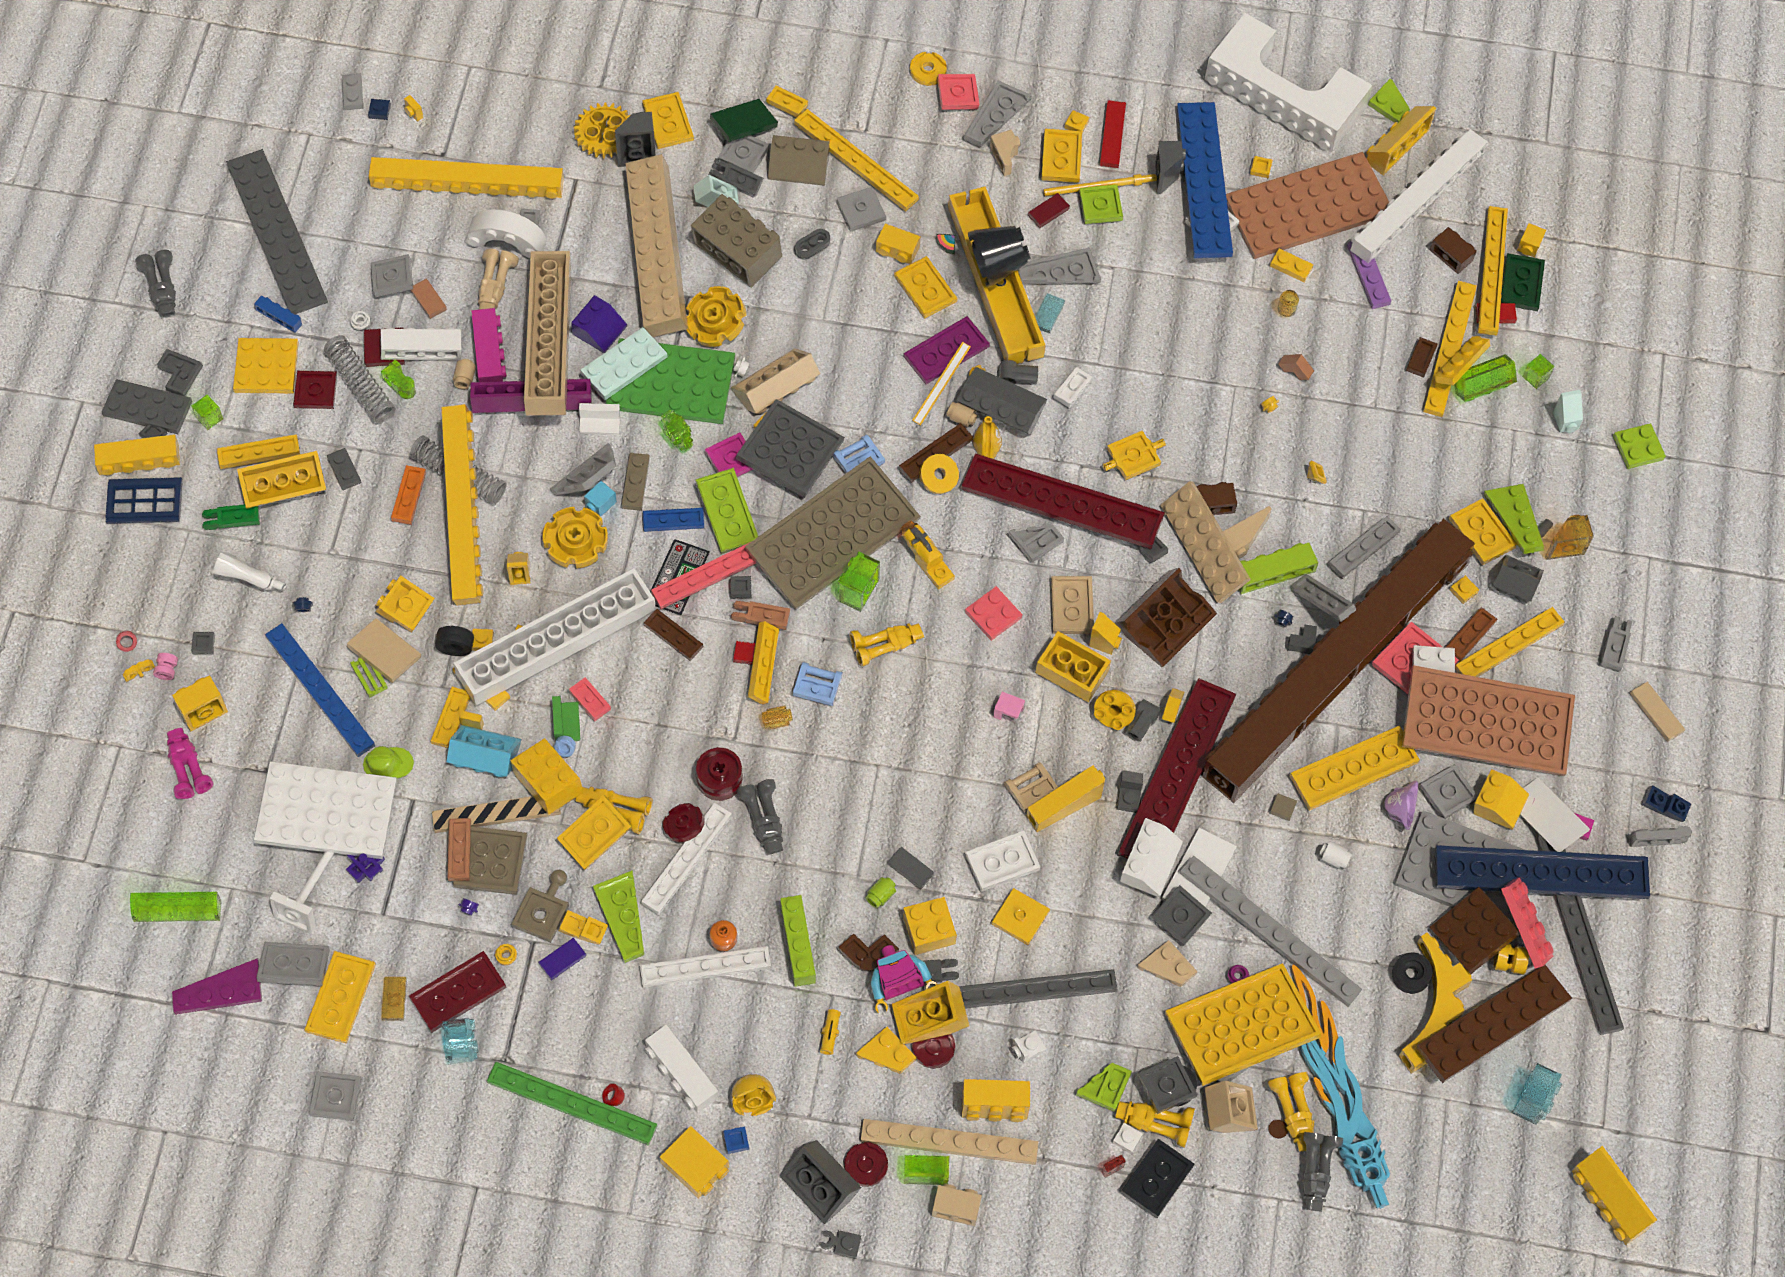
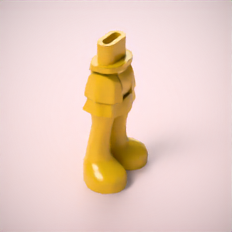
M919 623L886 627V629L867 636H862L858 630L849 632L853 651L856 652V658L861 667L868 665L870 660L882 654L903 650L907 646L915 644L916 640L924 638ZM887 640V643L882 644L874 648L866 649V647Z
M592 786L589 789L582 787L583 793L576 797V802L582 803L586 808H590L605 795L613 805L616 803L633 808L636 811L616 807L632 825L631 831L636 834L641 833L645 816L649 815L652 808L653 799L651 797L635 798L617 794L613 790L608 791V789L599 788L594 790Z
M1307 1072L1297 1073L1288 1078L1279 1077L1268 1081L1269 1088L1277 1094L1285 1115L1284 1121L1287 1124L1286 1128L1292 1138H1295L1293 1143H1297L1299 1152L1306 1151V1144L1303 1140L1304 1132L1314 1133V1120H1312V1113L1309 1110L1304 1094V1085L1309 1080ZM1288 1083L1292 1090L1297 1105V1113L1294 1112L1291 1103V1099L1288 1092Z
M1119 1101L1115 1118L1125 1120L1124 1123L1130 1124L1138 1130L1143 1129L1146 1132H1155L1175 1140L1178 1146L1185 1148L1195 1108L1187 1107L1182 1113L1166 1110L1157 1114L1152 1104H1132V1101L1129 1103ZM1154 1118L1178 1125L1183 1128H1174L1154 1122Z

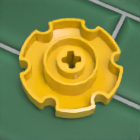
M709 287L707 293H697L686 307L689 315L686 316L688 326L686 330L694 340L697 339L703 346H722L724 340L732 341L744 327L741 319L746 316L745 305L737 293L733 295L732 291L727 287Z
M567 507L553 514V522H546L542 536L544 548H550L548 549V556L556 564L566 568L570 564H575L576 568H584L598 560L597 553L605 552L608 544L607 528L601 527L603 525L602 518L591 509L584 507L581 511H576L575 507Z

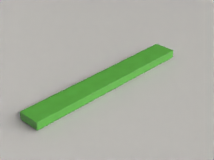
M495 1062L487 1079V1083L648 1146L658 1126L657 1123L499 1062Z

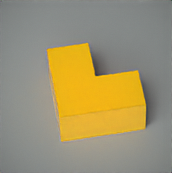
M1172 688L1162 717L1163 720L1175 722L1185 693L1184 691Z

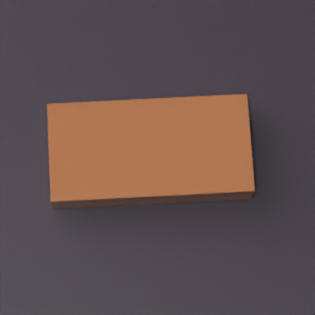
M427 278L413 285V289L410 291L430 319L447 310L446 305Z

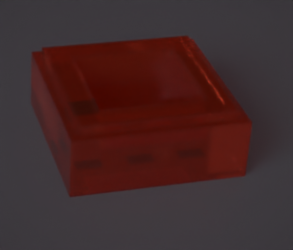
M1119 1155L1103 1164L1101 1172L1104 1177L1107 1178L1124 1168L1126 1160L1122 1155Z

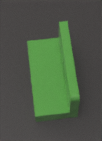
M553 696L555 742L560 736H569L574 741H580L578 702L562 703L561 696Z

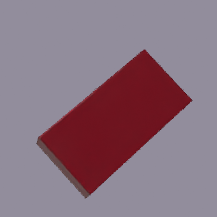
M1057 193L1030 210L1028 216L1041 228L1068 211L1070 205Z

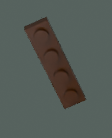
M960 423L901 463L899 470L912 483L919 478V469L928 457L935 454H944L949 457L973 441V436Z

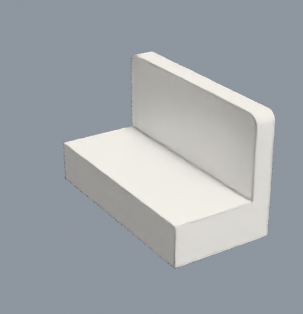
M580 403V434L619 435V404Z

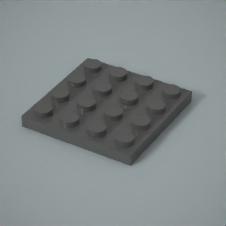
M776 399L737 453L736 459L805 498L834 456L835 451L844 442L845 437Z

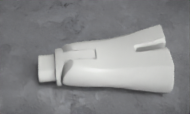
M220 552L214 565L213 574L240 579L262 589L274 590L276 588L283 591L286 587V583L280 581L279 576H273L269 572L259 570L228 552Z

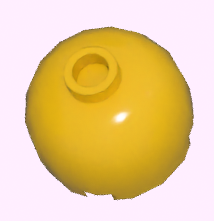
M748 1074L737 1080L734 1084L731 1100L733 1108L738 1114L744 1115V1112H752L751 1116H757L772 1109L773 1102H776V1095L771 1082L766 1077Z

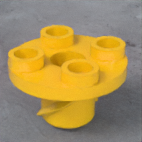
M1107 690L1101 693L1094 705L1095 718L1105 726L1115 730H1121L1129 725L1136 713L1135 703L1132 698L1119 690Z

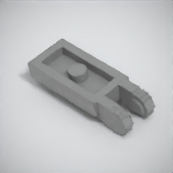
M1615 616L1612 627L1609 630L1601 666L1621 671L1631 636L1632 621L1627 620L1623 631L1617 629L1620 617Z
M1678 826L1677 829L1672 830L1668 828H1659L1654 831L1639 829L1634 832L1629 840L1631 847L1683 844L1691 837L1692 830L1688 826Z

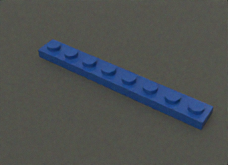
M281 623L265 634L267 640L356 756L360 757L375 747L374 741L286 627Z

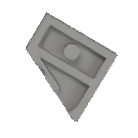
M1053 524L1042 525L1041 527H1027V530L1021 531L1012 529L1008 534L1032 563L1064 542V537Z

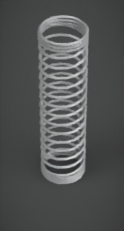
M338 335L331 338L325 344L324 352L329 356L336 369L339 370L346 383L349 384V387L352 388V391L359 401L362 402V405L374 422L382 423L390 419L395 413V406L389 401V397L386 396L385 392H382V388L376 383V379L372 378V374L366 369L363 361L359 360V356L353 351V347L350 346L346 337ZM339 340H344V342H341V343L337 344V345L331 350V352H328V348H329L333 343H335L336 341H339ZM344 360L341 365H337L338 361ZM348 364L344 369H341V366ZM351 369L347 374H344L345 370ZM355 373L351 378H347L348 375ZM357 378L354 383H350L352 379ZM364 387L361 392H357L359 388ZM367 392L363 397H360L361 393ZM371 396L367 401H364V398ZM375 400L370 406H367L368 402ZM378 405L374 410H370L371 407ZM389 407V408H388L386 411H384L383 413L378 414L381 410H383V409ZM387 411H389V413H387L385 416L375 419V417L381 416L385 414Z
M424 435L417 438L410 451L411 458L418 460V462H423L424 465H428L429 468H433L434 471H438L439 474H444L445 476V463L440 467L444 458V452L440 460L435 464L438 454L444 447L440 449V444L435 445V441L430 442V439ZM433 443L430 453L424 458L428 447ZM437 446H439L436 455L429 462L432 452ZM474 465L473 468L476 467V474L481 470L479 478L474 483L476 488L482 476L487 473L483 483L477 489L478 491L481 488V493L478 495H481L483 499L486 498L492 504L498 503L506 491V482L502 479L499 480L498 477L494 478L493 474L488 476V471L483 472L482 468L478 469L477 465ZM490 476H492L489 485H488L487 488L483 491V488H484V486H485V483H486L487 480L490 478ZM497 479V482L493 485V487L491 488V490H490V492H489V489H490L491 485H492L493 482ZM501 486L499 492H498L497 495L494 497V495H495L497 489Z

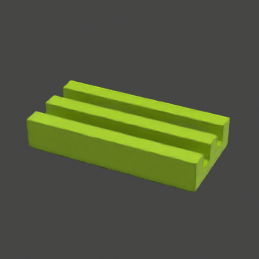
M358 658V661H352L350 664L369 698L388 689L381 674L371 666L381 684V687H378L365 664L366 662L362 658ZM361 665L375 690H370L358 666Z

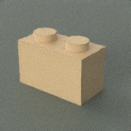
M950 1184L938 1185L932 1217L975 1226L982 1195L972 1189L962 1191Z

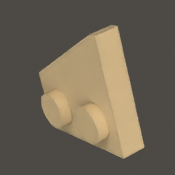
M1169 940L1138 964L1137 967L1141 971L1146 970L1155 974V977L1162 980H1169L1172 984L1182 987L1198 972Z

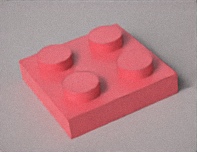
M938 74L937 81L941 110L979 109L980 104L975 74Z
M997 586L965 609V613L991 641L1022 619L1023 616Z

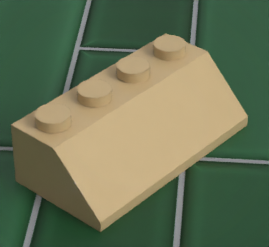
M794 348L732 386L731 390L748 411L760 414L766 411L767 407L773 404L776 399L782 401L784 396L797 392L803 384L813 382L820 372L811 353Z

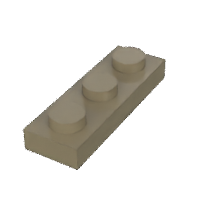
M629 454L622 509L642 511L650 461L649 454Z

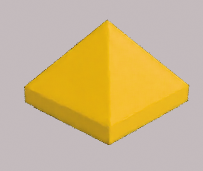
M1310 461L1307 478L1326 484L1327 480L1323 466Z

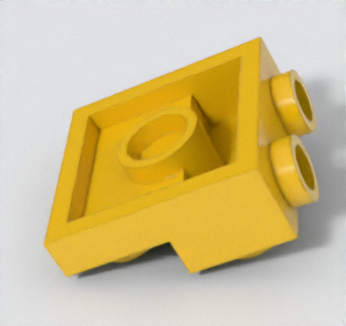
M400 575L397 580L392 579L386 588L389 592L386 597L381 595L375 604L378 606L375 612L392 623L395 621L412 633L435 598Z

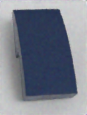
M1654 785L1648 787L1642 805L1681 822L1685 821L1691 807L1690 802L1675 793L1669 795Z

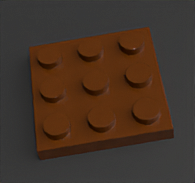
M1480 887L1430 926L1432 932L1470 974L1520 935L1519 930Z

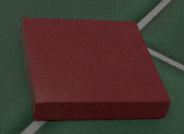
M381 329L364 330V360L366 367L405 365V360H381Z
M297 370L294 408L334 409L337 371Z

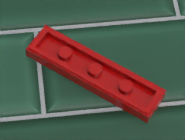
M1107 101L1100 166L1119 168L1126 102Z

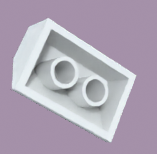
M1145 818L1122 872L1120 882L1160 898L1183 841L1165 825Z

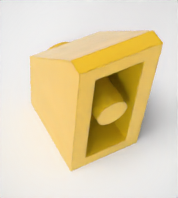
M523 552L508 554L507 570L510 585L531 584L529 554Z
M1099 612L1092 628L1089 647L1112 655L1114 649H1119L1122 638L1119 637L1121 629L1102 612Z

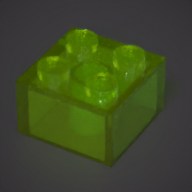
M858 551L855 558L851 557L846 574L842 573L838 580L840 585L838 593L839 602L861 612L879 582L880 561Z

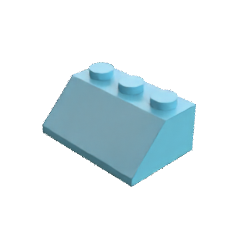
M461 725L450 738L446 762L452 763L456 767L473 768L476 772L485 771L493 773L497 777H507L512 771L510 760L517 756L522 739Z

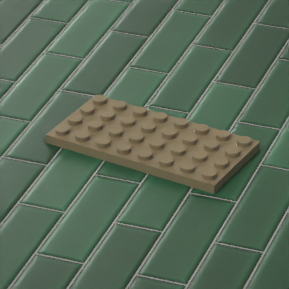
M870 456L746 545L745 550L793 609L797 610L917 522L921 516Z

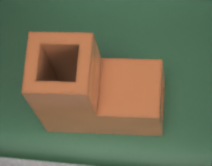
M1302 354L1283 355L1278 363L1284 372H1294L1299 380H1309L1314 372Z

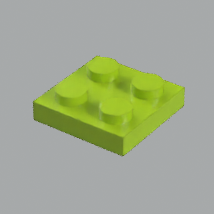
M1118 185L1080 188L1079 194L1085 224L1123 221Z
M1651 423L1617 431L1613 434L1627 469L1663 461L1666 457Z

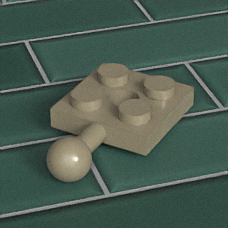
M560 869L551 873V885L547 893L529 888L512 922L513 928L550 943L552 942L569 907L568 902L554 897L559 886H563L567 881V874ZM539 910L547 913L543 919H537L534 915Z

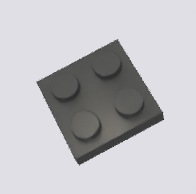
M1179 885L1152 918L1185 946L1212 915V912Z
M1178 1056L1138 1074L1157 1114L1194 1099L1198 1095Z

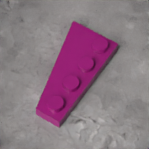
M258 958L172 991L174 1014L262 1002L261 982H257Z

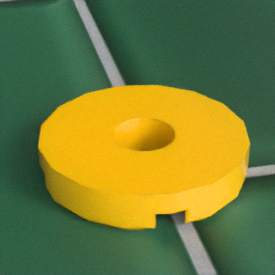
M921 52L915 55L910 63V75L914 81L921 85L938 84V74L947 73L946 61L942 56L934 52L932 54ZM931 66L933 69L927 71L924 67Z
M935 454L928 457L922 463L919 469V478L927 491L934 494H943L951 491L956 486L959 479V470L951 457L944 454ZM936 469L942 470L944 474L942 479L935 477L934 472Z

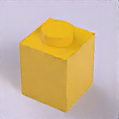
M1528 223L1517 251L1535 258L1546 229Z

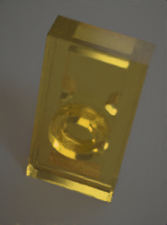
M384 977L382 1021H404L406 977Z

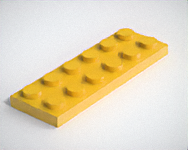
M1399 725L1295 770L1289 776L1310 811L1416 765L1420 759L1414 749L1402 747L1403 730Z

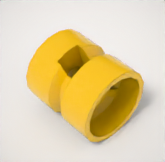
M1511 944L1505 946L1494 955V970L1506 972L1508 969H1511L1512 973L1525 975L1529 961V953L1526 947L1517 945L1512 948ZM1510 954V955H1511V960H1510V962H1507V961H1508V955Z

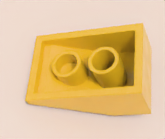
M945 981L892 1004L901 1044L903 1045L952 1034L969 1027L960 987L950 981Z

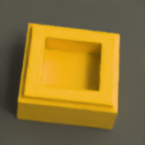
M1254 156L1250 175L1269 178L1273 160Z
M462 711L460 716L462 725L483 729L482 715Z

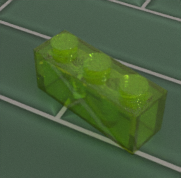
M1504 354L1470 367L1454 384L1455 394L1464 402L1472 401L1479 396L1490 394L1492 391L1516 383L1515 362Z

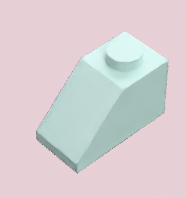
M708 175L694 185L695 202L709 207L721 194L727 198L731 197L739 204L737 187L711 175Z
M1580 390L1561 393L1553 415L1560 433L1575 432L1583 421L1582 395Z

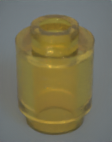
M1286 290L1280 295L1277 306L1280 315L1291 317L1296 313L1299 303L1297 293L1293 290Z
M786 705L766 709V712H761L765 729L770 728L771 730L789 726V721H793L791 709H787Z

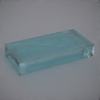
M1047 293L1035 317L1041 331L1051 333L1065 304L1064 299Z

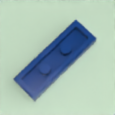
M703 508L643 511L644 532L704 529Z

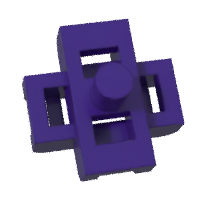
M362 853L355 859L356 856L347 855L352 864L346 868V871L357 883L361 882L365 877L372 881L376 874L383 871L380 865L385 860L384 856L383 859L370 858L365 853Z

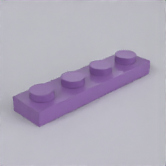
M1348 242L1347 247L1371 308L1375 309L1391 305V298L1375 258L1367 263L1351 251L1353 242Z

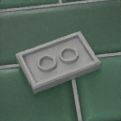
M264 942L257 982L323 986L330 951L329 946Z

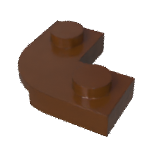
M852 934L838 947V950L856 968L863 971H874L878 967L877 960L884 957L882 954L884 947L892 945L895 951L899 952V948L885 934L869 948L855 934Z

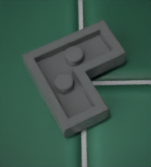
M169 349L165 350L157 363L159 369L172 373L165 386L166 391L183 396L187 394L203 367L202 362Z

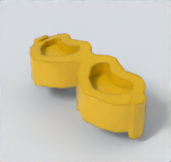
M146 659L126 669L123 677L126 682L134 679L138 674L140 677H143L142 672L155 668L152 660Z

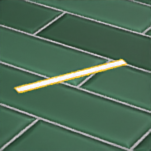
M964 342L961 343L912 421L919 425L923 423L971 346Z

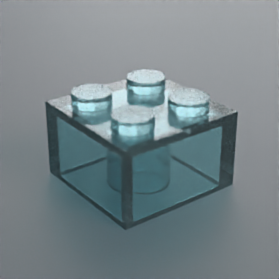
M1537 1063L1525 1082L1512 1114L1535 1125L1541 1119L1545 1120L1554 1105L1555 1095L1559 1093L1562 1083L1559 1082L1562 1074Z

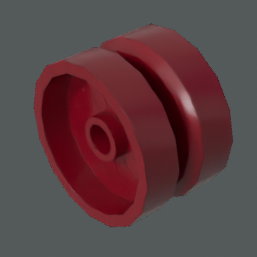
M716 747L707 750L700 756L696 766V778L702 794L716 801L727 800L735 796L737 789L742 787L743 780L742 764L735 752L727 748Z

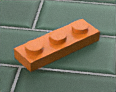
M406 465L391 515L393 522L412 525L426 476L425 468Z

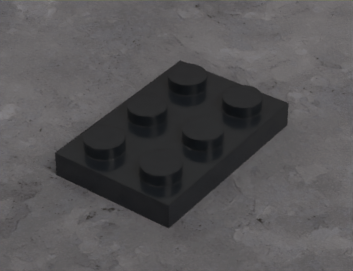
M1158 1139L1123 1187L1121 1194L1155 1218H1158L1195 1164Z

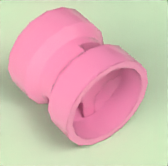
M159 653L156 659L158 664L154 668L153 675L162 680H172L175 675L174 667L177 665L178 657L169 653Z

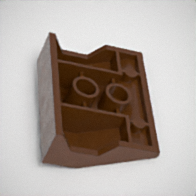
M1175 568L1169 570L1115 624L1132 643L1159 666L1164 667L1217 612L1201 594L1193 591L1182 578V570Z

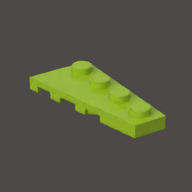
M1524 484L1485 490V498L1490 501L1495 513L1499 514L1503 525L1509 529L1512 538L1522 553L1528 554L1544 551V545Z
M633 870L594 885L593 890L624 963L644 956Z

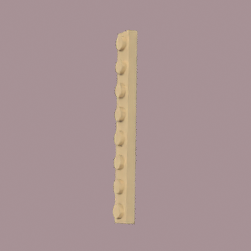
M870 1119L863 1120L861 1143L871 1142L877 1145L1036 1165L1039 1142Z

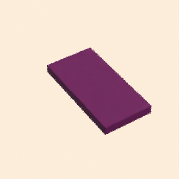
M966 316L903 353V357L922 381L928 384L942 375L962 342L971 347L960 364L989 348L990 343L970 318Z

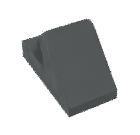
M1122 771L1117 810L1137 813L1143 786V773Z

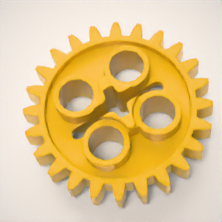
M606 102L602 107L597 103V108L590 105V111L583 109V115L578 114V120H575L574 136L575 140H577V145L582 147V151L587 150L588 155L594 152L596 158L599 154H602L603 158L606 157V154L613 158V153L617 154L615 130L630 115H628L627 110L622 111L621 106L615 108L614 103L610 107H607Z

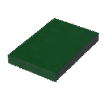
M760 99L710 113L711 121L728 142L778 126V121Z
M1507 253L1502 282L1501 303H1515V308L1538 312L1545 260Z

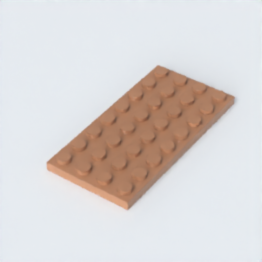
M1363 152L1226 194L1227 206L1231 214L1239 220L1238 228L1254 259L1276 253L1279 248L1285 250L1365 225L1369 221L1373 222L1379 211H1384L1389 204V200Z
M1413 666L1411 669L1402 747L1565 776L1568 765L1575 695Z

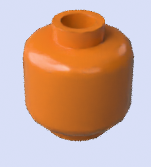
M717 921L710 928V942L718 951H729L736 945L738 939L737 929L730 921Z

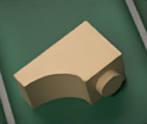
M1012 129L990 137V149L1004 176L1011 174V159L1018 155V148L1020 147V140L1017 135H1014Z

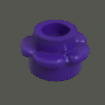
M463 898L461 904H458L462 907L460 911L466 914L473 915V912H478L479 904Z

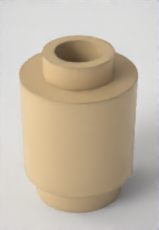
M462 359L457 361L453 376L455 387L468 389L471 382H473L476 365L471 360Z
M952 402L947 411V417H950L951 421L958 424L961 423L967 428L970 425H974L977 414H975V409L960 402Z

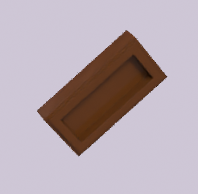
M1419 337L1406 371L1424 378L1438 343Z

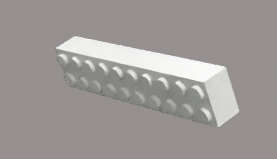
M633 568L454 662L455 674L476 706L654 612L655 599Z

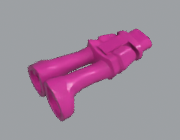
M183 728L167 732L168 758H170V764L173 765L178 779V784L173 789L175 797L178 799H188L195 795L184 767L187 764L193 777L196 792L203 794L210 790L214 784L213 780L209 775H203L197 760L198 754L195 751V746L189 740L188 735L184 733Z

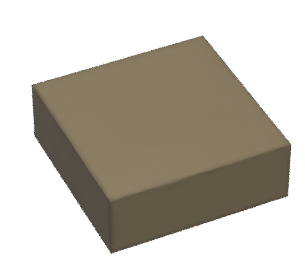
M1278 793L1270 814L1290 821L1297 800Z

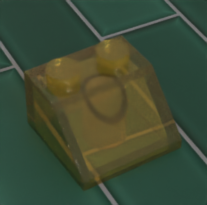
M1577 514L1567 518L1553 538L1545 555L1546 560L1585 555L1594 537L1588 515L1580 516Z

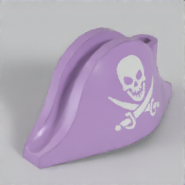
M1417 780L1404 788H1395L1385 800V808L1390 818L1402 823L1406 830H1409L1416 809L1419 785Z

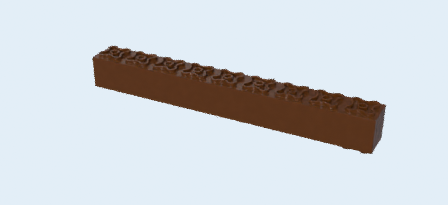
M1444 518L1439 523L1435 522L1416 542L1417 546L1413 550L1410 548L1390 569L1391 573L1388 576L1384 574L1368 590L1364 596L1365 599L1355 604L1356 611L1342 622L1339 621L1338 624L1340 625L1336 629L1331 628L1325 637L1313 647V652L1310 656L1306 654L1286 675L1287 679L1283 683L1280 681L1259 703L1260 707L1257 710L1252 709L1244 720L1233 729V734L1229 738L1226 736L1208 754L1205 759L1206 763L1203 766L1204 772L1202 777L1232 803H1235L1447 582L1452 583L1459 573L1469 565V560L1474 554L1472 550L1475 545L1471 539Z

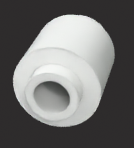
M1332 841L1329 844L1324 843L1319 853L1323 856L1321 860L1337 868L1342 867L1346 869L1352 853L1348 852L1349 849Z

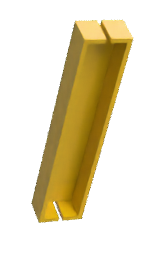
M986 186L969 190L968 205H966V191L949 195L948 209L1004 360H1011L1019 364L1023 363L1025 358L1027 361L1043 358L1046 345L1018 271L1005 278L1006 284L1004 286L994 285L987 288L985 284L987 277H982L973 253L972 242L974 240H969L968 232L976 229L1001 227ZM1004 280L1000 281L998 284L1002 285L1004 283Z

